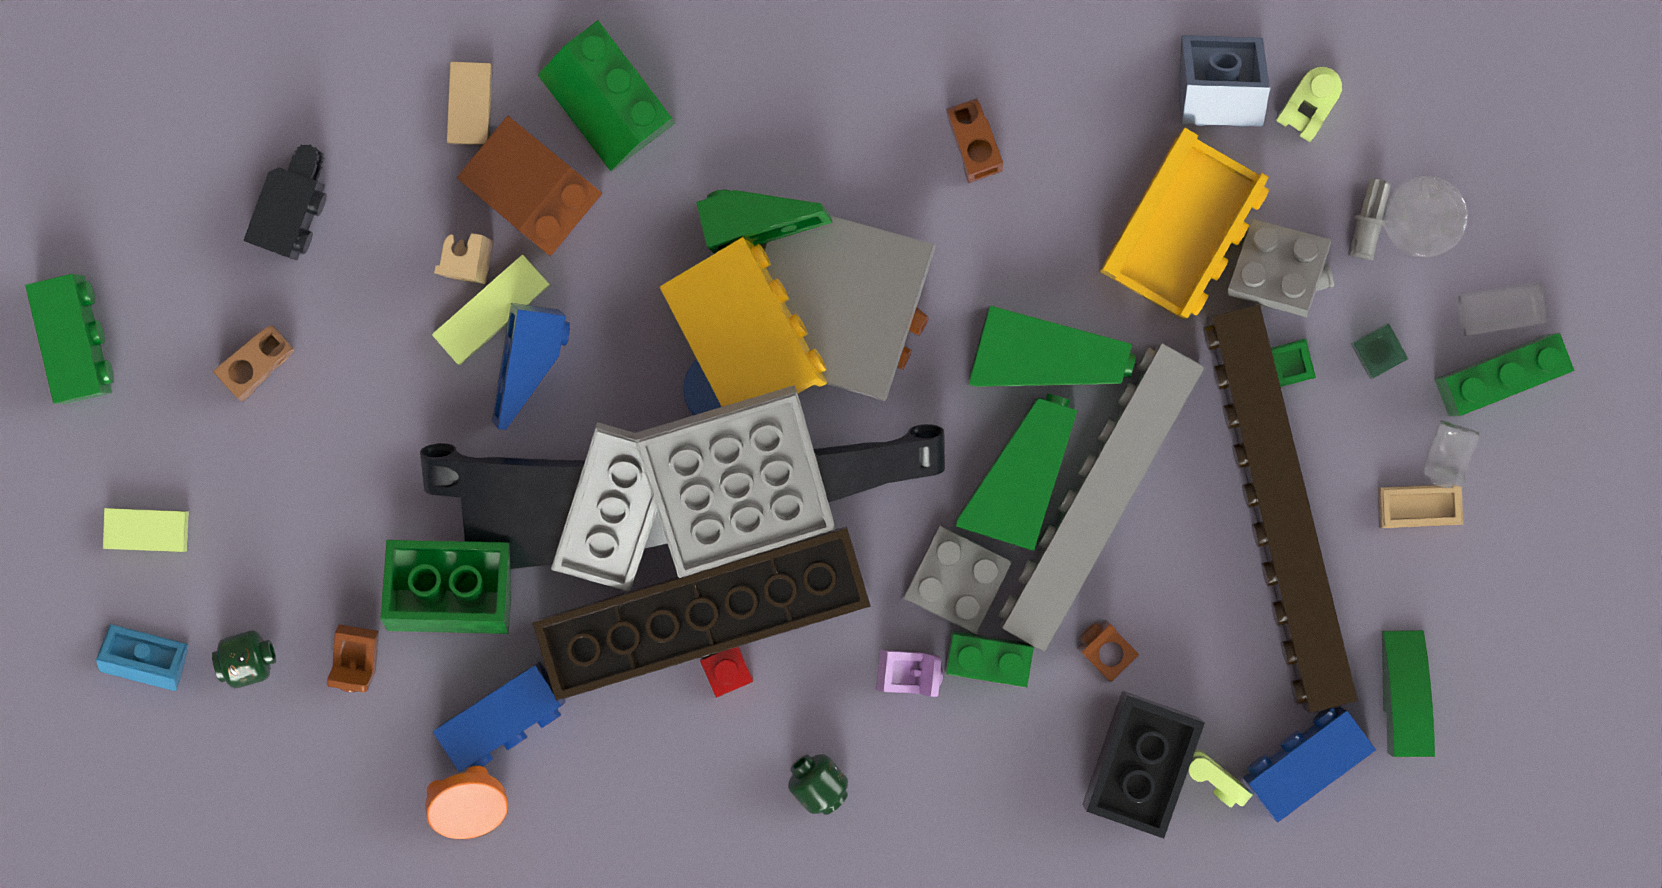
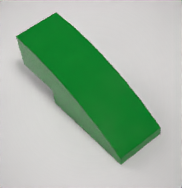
M1424 630L1382 631L1383 711L1387 713V753L1392 757H1435L1433 702Z

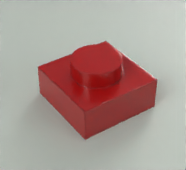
M739 646L712 654L700 660L716 698L754 681Z

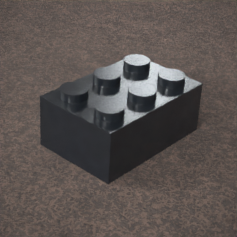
M1122 691L1082 803L1086 812L1164 839L1205 722L1194 715Z

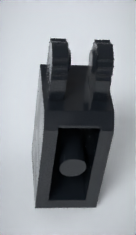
M300 144L301 146L297 147V150L294 151L296 154L292 156L288 170L278 167L268 172L245 234L244 242L294 260H298L300 253L305 254L313 236V232L309 231L314 215L319 216L327 198V194L323 193L325 185L318 182L323 168L321 165L324 163L323 159L325 158L323 153L317 147H312L311 144Z

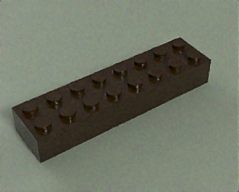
M847 526L830 533L681 578H672L539 618L533 622V626L555 699L559 701L868 608L871 605Z

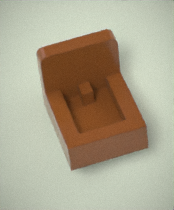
M338 625L334 637L333 667L327 677L328 687L339 688L345 692H367L376 672L378 630Z

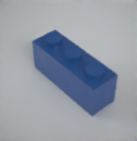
M539 661L432 732L458 772L467 767H483L493 760L490 752L499 746L504 745L506 750H509L527 738L524 730L536 722L540 728H543L560 717L561 713L558 708L566 701L565 699L556 701L548 673Z
M1339 706L1335 710L1333 707L1323 710L1313 718L1312 721L1315 725L1302 734L1300 731L1290 734L1280 743L1281 750L1270 758L1267 755H1263L1247 767L1249 773L1243 777V780L1277 823L1376 751L1349 712Z

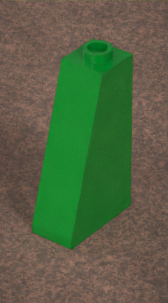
M989 306L967 385L972 387L1122 384L1123 377H1131L1136 354L1130 353L1131 343Z
M1047 393L1045 400L1040 398L1034 400L956 517L954 524L956 527L1034 551L1078 411L1069 408V399Z

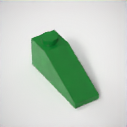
M717 190L708 194L707 199L696 202L706 246L713 254L742 237L754 246L757 244L762 245L833 223L831 215L821 203L745 191Z

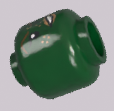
M252 630L220 640L217 651L212 652V662L219 681H226L230 687L235 689L268 679L271 670L270 664L276 663V654L270 640L263 641L262 637Z
M818 754L813 757L804 755L792 765L790 769L792 776L788 783V789L809 813L828 815L845 802L848 796L846 792L848 778L827 755Z

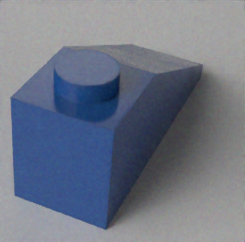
M511 303L492 422L498 429L507 430L558 359L561 345H567L570 323L565 321L566 316L559 309Z

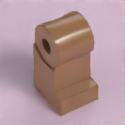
M270 325L254 336L212 372L237 399L244 402L255 392L254 389L271 375L272 371L282 365L293 354L295 349L273 325Z

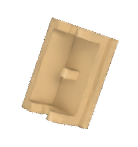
M471 233L467 243L468 247L465 246V241L462 239L456 244L453 253L452 247L455 243V237L450 234L444 241L440 266L435 265L434 273L446 278L486 284L494 241L483 235Z

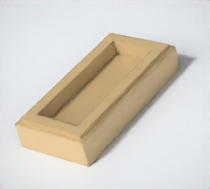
M450 62L448 144L484 145L490 137L493 68L491 63Z
M1462 484L1378 487L1380 528L1463 525Z

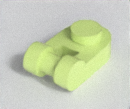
M1317 67L1307 72L1278 114L1276 121L1285 127L1288 124L1301 132L1300 137L1310 143L1340 97L1342 82L1339 75L1327 67ZM1302 102L1315 110L1310 118L1298 111Z
M1195 750L1188 770L1192 779L1197 782L1208 780L1216 787L1213 791L1214 795L1227 806L1232 808L1237 803L1243 807L1252 797L1253 793L1201 750Z

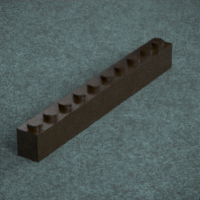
M1259 304L1208 317L1209 326L1203 327L1204 338L1208 350L1215 349L1218 365L1213 366V374L1217 388L1225 390L1228 404L1223 405V414L1228 429L1234 428L1238 444L1232 445L1233 455L1238 469L1244 467L1247 483L1242 484L1243 496L1247 507H1254L1257 523L1252 524V532L1257 547L1263 546L1267 562L1261 563L1265 583L1268 587L1273 586L1277 600L1271 602V608L1276 625H1283L1286 641L1281 642V649L1286 664L1293 665L1296 680L1291 681L1290 684L1294 700L1297 705L1302 704L1303 709L1310 713L1356 702L1358 699L1261 306Z

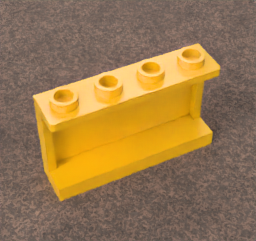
M1185 127L1178 133L1099 270L1100 273L1182 320L1187 319L1191 313L1195 316L1199 314L1209 296L1203 292L1211 278L1217 281L1229 262L1223 256L1231 243L1236 246L1240 243L1249 227V224L1244 222L1251 208L1258 210L1270 189L1265 187L1269 176L1264 173L1257 174L1197 139L1199 135Z
M744 237L660 286L667 303L722 407L795 385L799 394L812 385L822 387L827 384L822 374L823 371L827 370L822 357L815 348L810 350L803 338L808 335L804 323L796 313L790 314L785 304L789 300L787 291L778 278L772 280L766 267L771 265L766 252L760 244L754 246Z

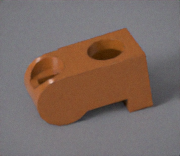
M975 98L947 108L948 121L964 166L963 169L968 184L1003 172V160L988 119L985 118L978 99Z

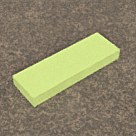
M522 254L438 328L432 336L458 365H461L508 324L511 303L529 305L551 285L525 255Z

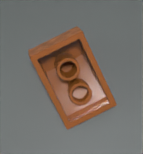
M508 115L456 177L550 257L603 194Z

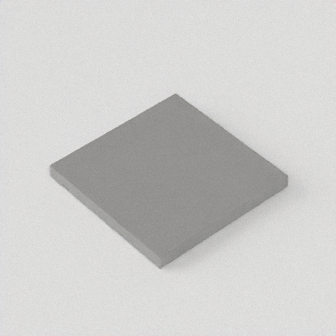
M831 216L833 223L768 242L765 252L771 265L766 267L772 280L778 278L787 291L789 300L785 304L790 314L796 313L804 323L808 335L803 338L810 350L815 348L822 357L827 368L822 374L827 384L886 401L936 249L935 245L835 216Z
M795 385L633 434L679 578L836 531Z

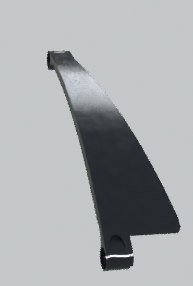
M933 424L914 426L903 437L892 441L813 449L828 502L887 483L934 476L945 470L944 429ZM447 443L431 444L420 450L424 491L431 495L461 498L465 542L509 543L511 569L553 563L585 460L506 457L474 458L460 454L455 446ZM656 512L645 548L668 544L658 512Z

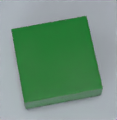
M1306 339L1271 347L1280 387L1316 378Z

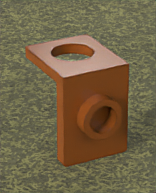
M1106 620L1100 625L1094 622L1079 637L1082 643L1077 649L1110 682L1139 656V653ZM1109 642L1117 643L1123 652L1121 661L1113 666L1103 664L1099 657L1101 647Z

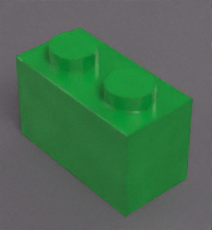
M951 630L945 672L946 675L1027 688L1034 647L1026 642Z

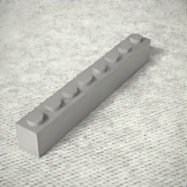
M1163 343L1157 344L1154 350L1150 347L1146 349L1137 365V369L1141 370L1142 373L1135 385L1131 383L1126 385L1117 401V404L1122 406L1115 421L1110 418L1107 419L1097 437L1098 440L1102 441V444L1096 455L1093 456L1089 453L1078 470L1077 475L1083 477L1075 491L1068 489L1057 508V510L1062 512L1060 519L1055 527L1049 524L1037 544L1043 548L1035 562L1029 559L1021 571L1018 581L1023 583L1016 597L1009 595L998 613V616L1003 618L1000 624L1002 629L1043 652L1047 650L1202 374L1204 366Z

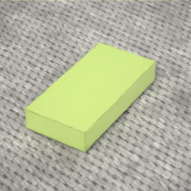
M104 508L103 549L187 552L189 511Z

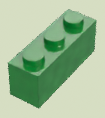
M68 274L26 284L25 288L53 404H69L111 394L110 384L114 383V374L110 362L104 360L101 344H104L105 337L101 323L94 319L91 305L95 304V294L91 283L85 281L83 275Z
M1553 333L1518 345L1434 380L1448 415L1462 416L1575 370L1561 334Z

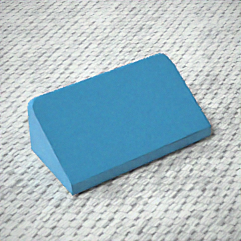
M110 624L96 662L100 672L176 691L180 683L189 646L186 643Z

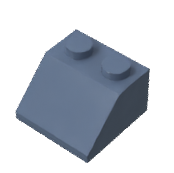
M1182 35L1179 84L1182 124L1263 127L1270 91L1263 38Z

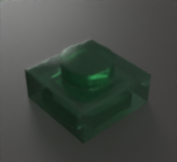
M1389 323L1350 343L1370 379L1409 359Z

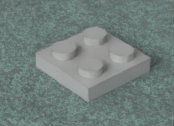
M1252 219L1228 287V296L1307 317L1331 247V239Z
M939 525L903 598L977 634L1012 561Z

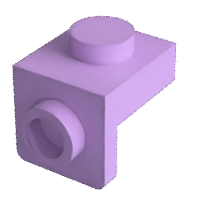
M880 650L876 690L894 693H916L937 697L939 686L943 680L942 658L925 652Z

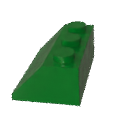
M599 20L565 44L538 74L539 78L611 172L675 124L673 118Z
M386 540L380 619L387 631L509 634L511 610L509 543Z

